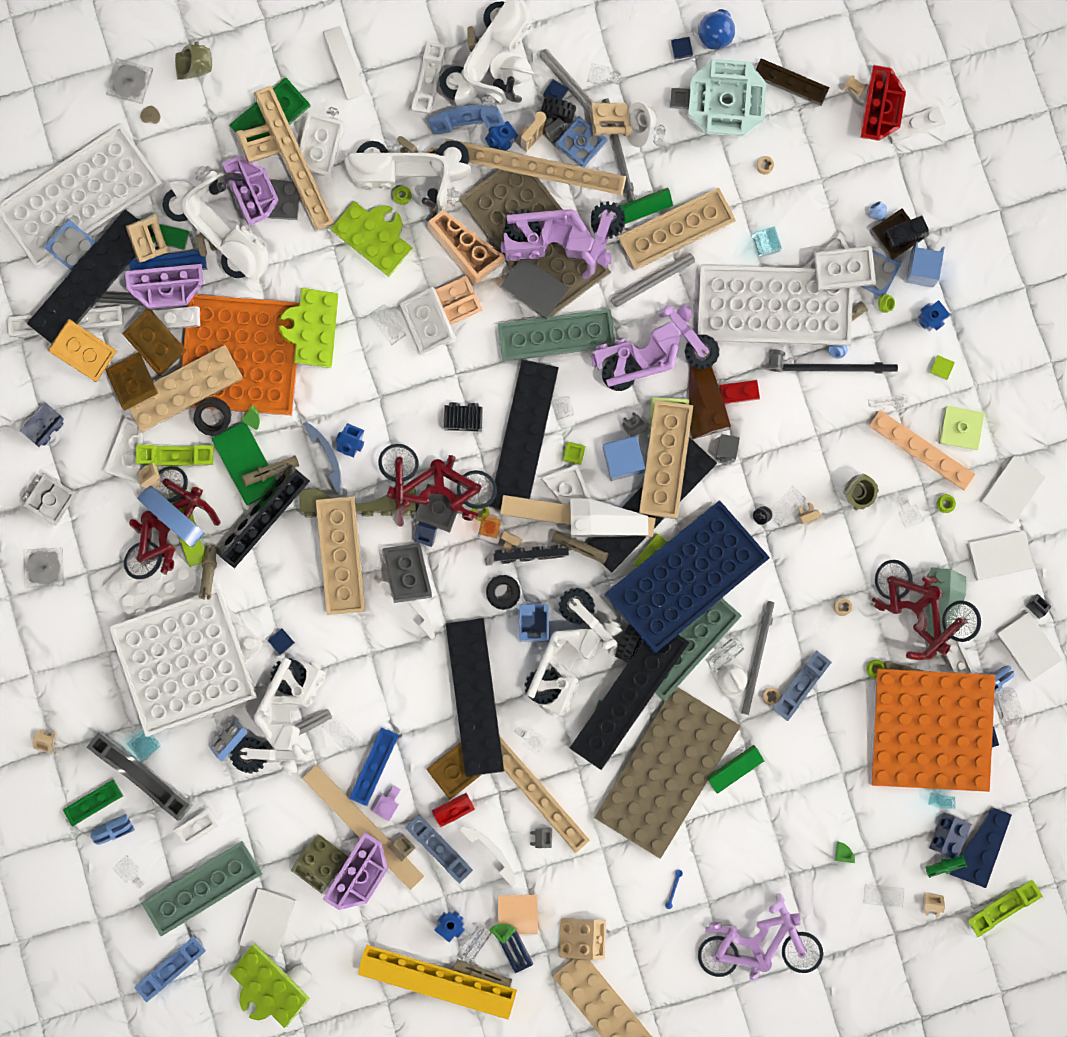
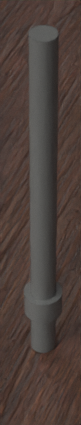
M609 98L603 99L602 103H610ZM608 124V127H616V124ZM611 134L620 173L626 176L623 192L626 193L627 200L630 202L635 200L633 182H630L619 135Z
M767 601L765 613L761 618V631L741 714L749 715L769 626H772L773 622L772 613L775 602Z

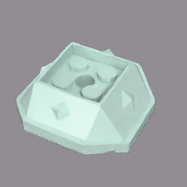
M711 59L691 78L688 117L706 134L744 137L764 122L767 83L754 69L750 61ZM729 98L732 103L725 104L722 99Z

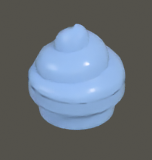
M878 201L868 208L872 219L885 220L887 206L882 201Z
M829 345L828 351L833 358L839 359L847 354L848 348L847 346Z

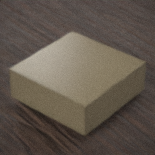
M401 834L388 848L403 861L416 847Z

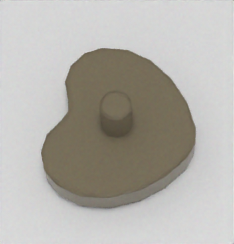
M151 105L143 109L140 118L144 123L152 122L157 124L160 122L161 116L157 108Z

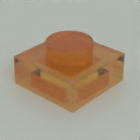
M483 515L478 535L497 539L502 520Z

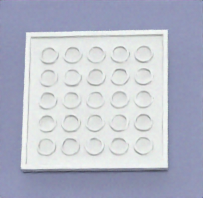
M220 588L211 591V598L207 600V595H205V600L199 598L198 595L109 627L146 737L258 698Z

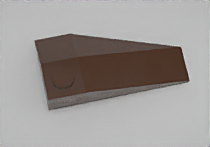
M709 357L703 358V359H699V360H700V361H705V360H707ZM690 365L688 399L689 405H693L690 425L692 440L729 430L731 424L712 366L699 369Z

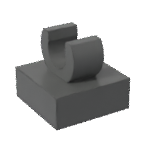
M671 88L670 108L689 109L690 89Z
M549 117L544 122L547 125L545 132L551 143L555 142L566 131L564 122L560 118L553 121Z
M635 412L632 413L633 417L631 419L623 418L624 423H622V426L630 437L637 436L648 429L644 421Z
M540 828L530 832L531 835H535V842H530L531 846H535V848H552V828Z

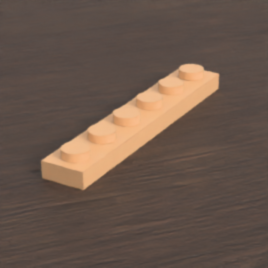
M879 410L869 425L874 431L963 491L975 476V473L881 410Z

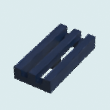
M517 930L508 941L521 965L520 967H518L507 943L502 944L500 942L515 974L534 964ZM512 936L514 937V939H515V941H516V943H517V945H518V947H519V949H520V951H521V953H522V955H523V957H524V959H525V961H526L527 964H525V962H524V960H523V958H522V956H521V954H520V952H519V950H518V948H517V946H516V944H515V942H514Z

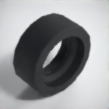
M212 397L206 398L199 403L194 412L193 420L200 432L205 435L216 436L226 431L232 414L226 402ZM207 407L220 410L224 416L222 424L219 426L206 424L201 417L202 411Z

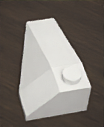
M590 498L570 499L571 538L648 536V516Z

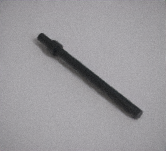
M874 362V364H783V371L874 372V374H882L883 372H898V364H883V362Z

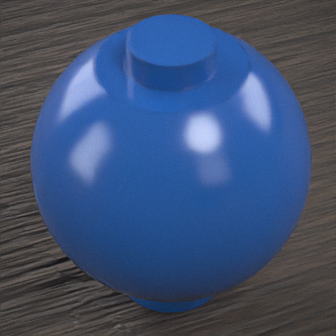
M719 9L711 12L700 21L698 35L701 42L708 49H723L734 39L735 24L727 10Z

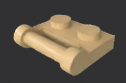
M627 103L590 104L593 136H601V134L631 136L632 128L629 122ZM600 124H622V127H601Z
M537 112L535 114V121L530 127L526 126L520 134L521 148L525 152H528L545 132L546 125L544 122L546 121V115L544 112Z
M267 123L246 131H236L237 140L240 142L248 164L280 154ZM265 132L270 134V136L248 143L246 138Z
M158 215L149 216L146 219L126 226L137 261L140 263L170 251L168 245L165 244L158 223ZM150 224L152 226L158 244L157 249H155L147 227Z

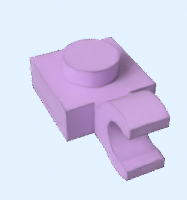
M393 786L388 797L382 794L372 812L390 821L399 806L395 799L401 789Z

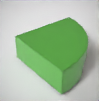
M251 405L241 417V421L255 430L259 428L260 416L256 407Z
M837 841L835 861L855 863L852 850L845 843Z
M498 924L489 929L502 944H505L517 930L516 927L510 924Z

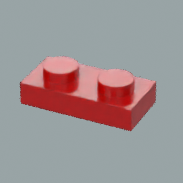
M758 380L719 386L724 404L760 400Z
M466 792L433 809L432 812L440 827H443L474 811L475 808Z

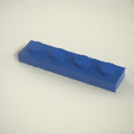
M199 250L156 256L141 263L137 259L130 262V271L202 264V270H208L206 256H201Z
M381 727L349 799L368 806L399 738L398 734Z

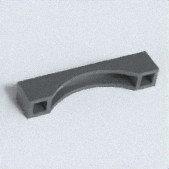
M98 732L86 747L139 787L176 820H181L193 806V804L104 733Z

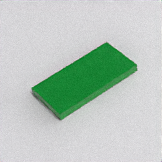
M284 78L273 88L289 124L311 107L310 103L287 78ZM256 102L229 126L236 133L239 130L246 131L265 125L266 121ZM265 132L246 138L248 143L270 136V134Z
M242 422L211 439L245 504L248 506L260 500L277 479L275 476H272L264 482L259 481L245 487L242 475L253 472L258 467L269 466L248 425Z

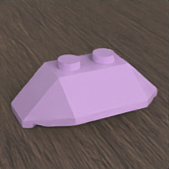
M240 156L222 162L226 174L238 173L243 175L242 181L231 180L229 184L247 224L252 225L267 219L279 200L265 168L253 162L248 164Z
M202 264L125 271L127 291L148 309L188 305L204 283Z
M364 832L324 896L323 901L338 910L368 903L388 870L380 841Z

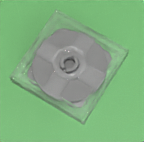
M116 58L106 94L143 104L153 68Z
M62 547L23 549L24 588L64 586Z

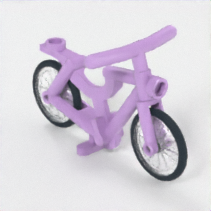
M777 893V901L769 907V912L773 914L779 910L781 916L757 922L756 925L760 932L754 937H742L738 934L736 926H721V922L709 923V927L705 928V932H722L726 936H712L704 940L698 950V961L706 973L715 977H724L731 974L737 965L751 967L749 979L755 980L758 978L760 971L767 972L771 969V959L787 931L790 936L786 938L782 945V958L791 970L798 973L814 971L821 964L824 953L822 944L814 935L808 932H798L796 925L801 924L800 913L790 914L784 904L783 894ZM782 924L766 954H764L759 943L766 937L769 927ZM733 942L742 946H749L755 957L739 955L738 949Z

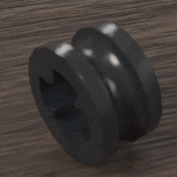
M761 506L753 512V519L757 524L764 525L772 519V511L767 506Z

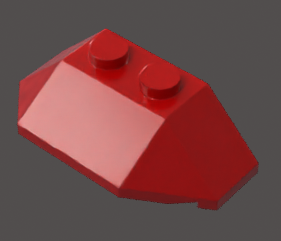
M873 65L864 104L860 138L880 141L900 129L906 90L892 68Z

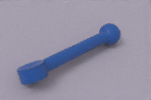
M682 870L675 872L676 878L669 900L665 904L666 909L673 907L672 901L679 879L683 876Z

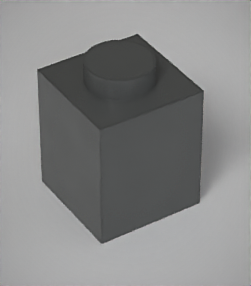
M720 435L716 459H719L720 463L731 464V462H735L740 437Z

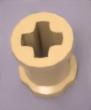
M851 75L843 89H848L857 95L856 98L859 99L868 84L861 83L855 79L854 75Z

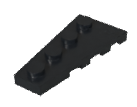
M562 545L550 546L551 549L537 546L532 547V550L525 551V548H515L513 552H506V549L495 550V553L486 557L485 564L490 566L497 561H501L502 564L516 562V560L527 562L533 561L535 558H538V560L564 558L569 555L568 547L562 548Z

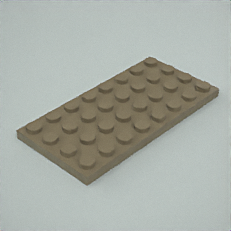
M500 169L460 198L462 204L501 253V242L504 241V233H506L505 223L507 215L515 214L514 211L518 210V213H521V209H524V213L527 210L531 213L563 210L538 177ZM557 242L549 244L545 257L537 259L527 258L569 287V290L549 317L557 314L611 274L609 268H605L597 263L595 273L588 279H584L582 274L587 270L586 261L584 259L567 257L565 249ZM506 260L512 269L518 263V261Z
M677 687L661 706L594 818L661 859L708 782L706 777L714 772L741 725Z

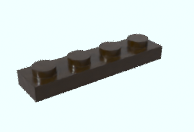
M762 58L756 68V71L766 83L822 106L830 88Z

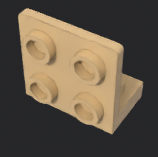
M561 918L559 957L585 960L605 959L606 920Z

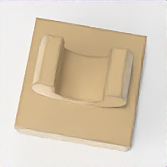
M153 462L137 473L140 484L145 489L150 485L153 488L161 485V482L158 481L160 479L158 468Z
M811 502L808 503L809 510L807 512L803 510L802 506L798 507V511L802 514L798 517L800 524H805L821 517L819 510H814Z
M504 531L501 539L506 542L502 549L510 552L513 545L519 547L523 539L508 531Z
M43 728L40 733H35L33 748L52 754L55 732H52L51 736H47Z
M924 893L925 915L928 916L929 911H934L935 916L939 917L940 912L944 913L945 910L944 895Z

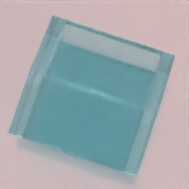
M775 226L756 231L752 235L759 257L782 250Z
M144 730L127 743L141 762L161 747V744L153 735L146 737Z
M931 793L928 805L938 809H956L955 796Z

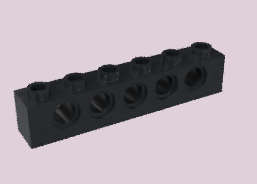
M290 465L216 550L220 558L235 569L310 480L293 465Z

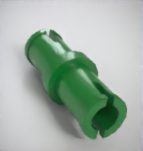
M961 855L948 860L946 858L942 859V862L925 866L928 877L931 878L943 873L950 874V871L967 867L964 856Z

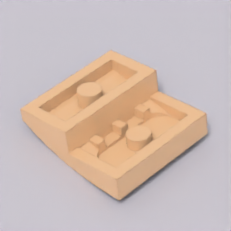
M467 275L435 289L450 325L483 311Z
M537 894L498 895V924H510L517 928L518 934H538Z

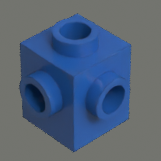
M506 121L504 125L490 127L485 140L489 147L507 151L512 147V144L519 135L509 121Z
M938 300L933 305L928 303L921 308L920 311L922 313L918 318L920 319L919 324L923 329H927L929 332L933 329L937 331L945 325L944 321L948 319L950 313Z
M347 423L343 431L337 435L335 441L338 443L336 451L354 458L357 451L361 452L365 441H362L365 430Z
M449 911L448 914L443 912L437 920L439 925L434 931L450 943L454 937L459 938L465 929L462 927L465 924L462 921L464 917L456 911L453 913ZM448 922L454 923V928H449Z

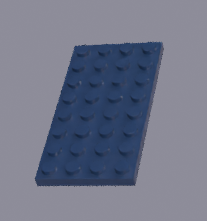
M719 500L607 591L604 596L649 649L656 654L768 561L770 557Z

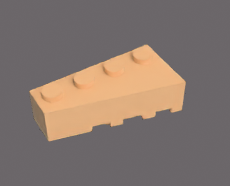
M441 211L429 220L428 230L474 285L504 264L506 258L504 254L496 251L489 243H485L477 237V234L469 231L446 211Z

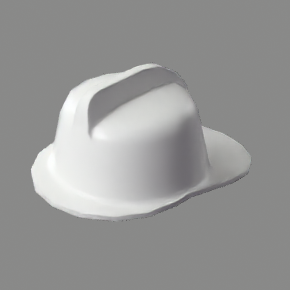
M500 53L492 59L490 64L493 78L495 80L502 79L504 84L507 83L509 76H513L515 79L514 86H522L529 80L530 75L533 74L528 61L514 54Z
M635 102L628 111L632 133L627 138L629 143L637 148L647 143L650 130L656 124V115L651 106Z
M731 654L718 656L712 664V674L720 689L730 698L743 697L746 694L749 676L743 665Z

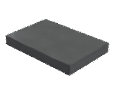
M520 259L501 284L502 289L545 319L549 318L569 290V287L528 259Z
M420 543L383 548L382 554L393 602L399 603L432 598Z

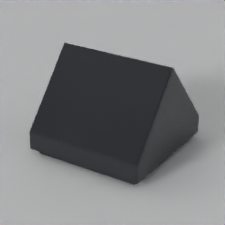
M1036 594L1026 607L1038 619H1041L1048 613L1051 605L1039 594Z

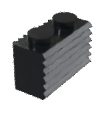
M921 215L887 229L884 236L890 250L893 251L898 247H904L908 243L911 244L915 240L918 241V239L925 238L929 229L924 217Z
M450 402L449 405H444L445 431L482 432L483 407L479 406L478 403H468V406H460V403Z

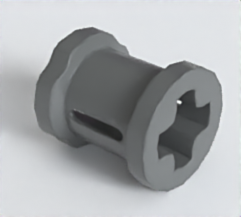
M770 349L769 364L766 366V370L782 372V360L786 353L781 350Z

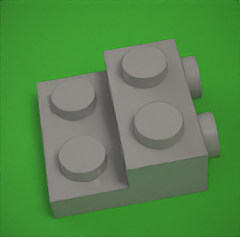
M42 473L41 476L37 474L32 481L33 488L31 491L27 490L21 498L24 501L22 505L56 526L77 494L45 473Z

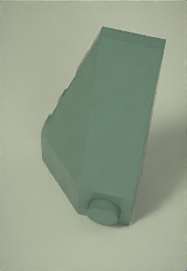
M931 567L927 576L936 577L938 581L937 583H931L930 586H938L942 591V596L939 599L941 632H943L942 616L945 609L951 603L965 599L966 576L952 569ZM930 603L926 606V631L934 637ZM962 604L954 606L949 611L947 627L958 617ZM925 641V648H928L930 644Z

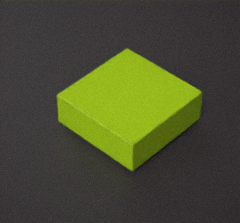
M937 355L930 374L948 380L955 362Z
M567 442L563 461L581 465L586 446Z

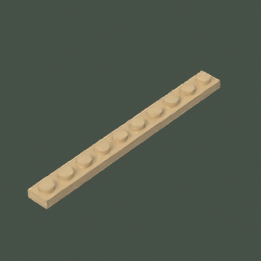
M446 138V139H445V142H446V141H452L453 139H447V138ZM459 141L467 148L470 158L469 163L623 195L626 176Z

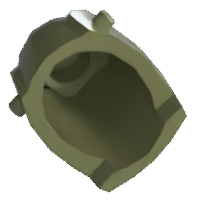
M194 42V45L188 44L181 52L176 53L175 68L177 80L191 79L210 73L212 71L210 48L205 47V45H199V42Z
M864 473L852 477L843 489L845 497L854 506L853 509L856 511L858 509L864 510L872 505L879 492L878 484Z

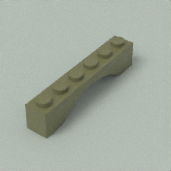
M413 488L406 494L416 495V489ZM303 489L299 493L301 515H304L305 518H315L317 514L316 500L332 497L319 489ZM385 495L374 501L356 503V514H362L363 517H371L373 513H381V516H393V513H396V502ZM410 502V506L404 511L403 516H411L412 513H416V503Z

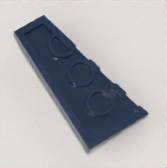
M992 808L975 836L968 843L969 845L963 854H961L965 858L967 867L950 871L949 875L987 888L1012 814Z

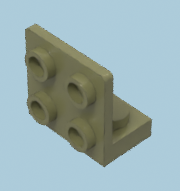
M318 834L296 860L291 871L322 894L349 857Z

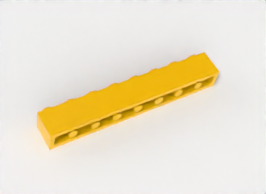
M367 944L357 974L509 1020L517 989Z

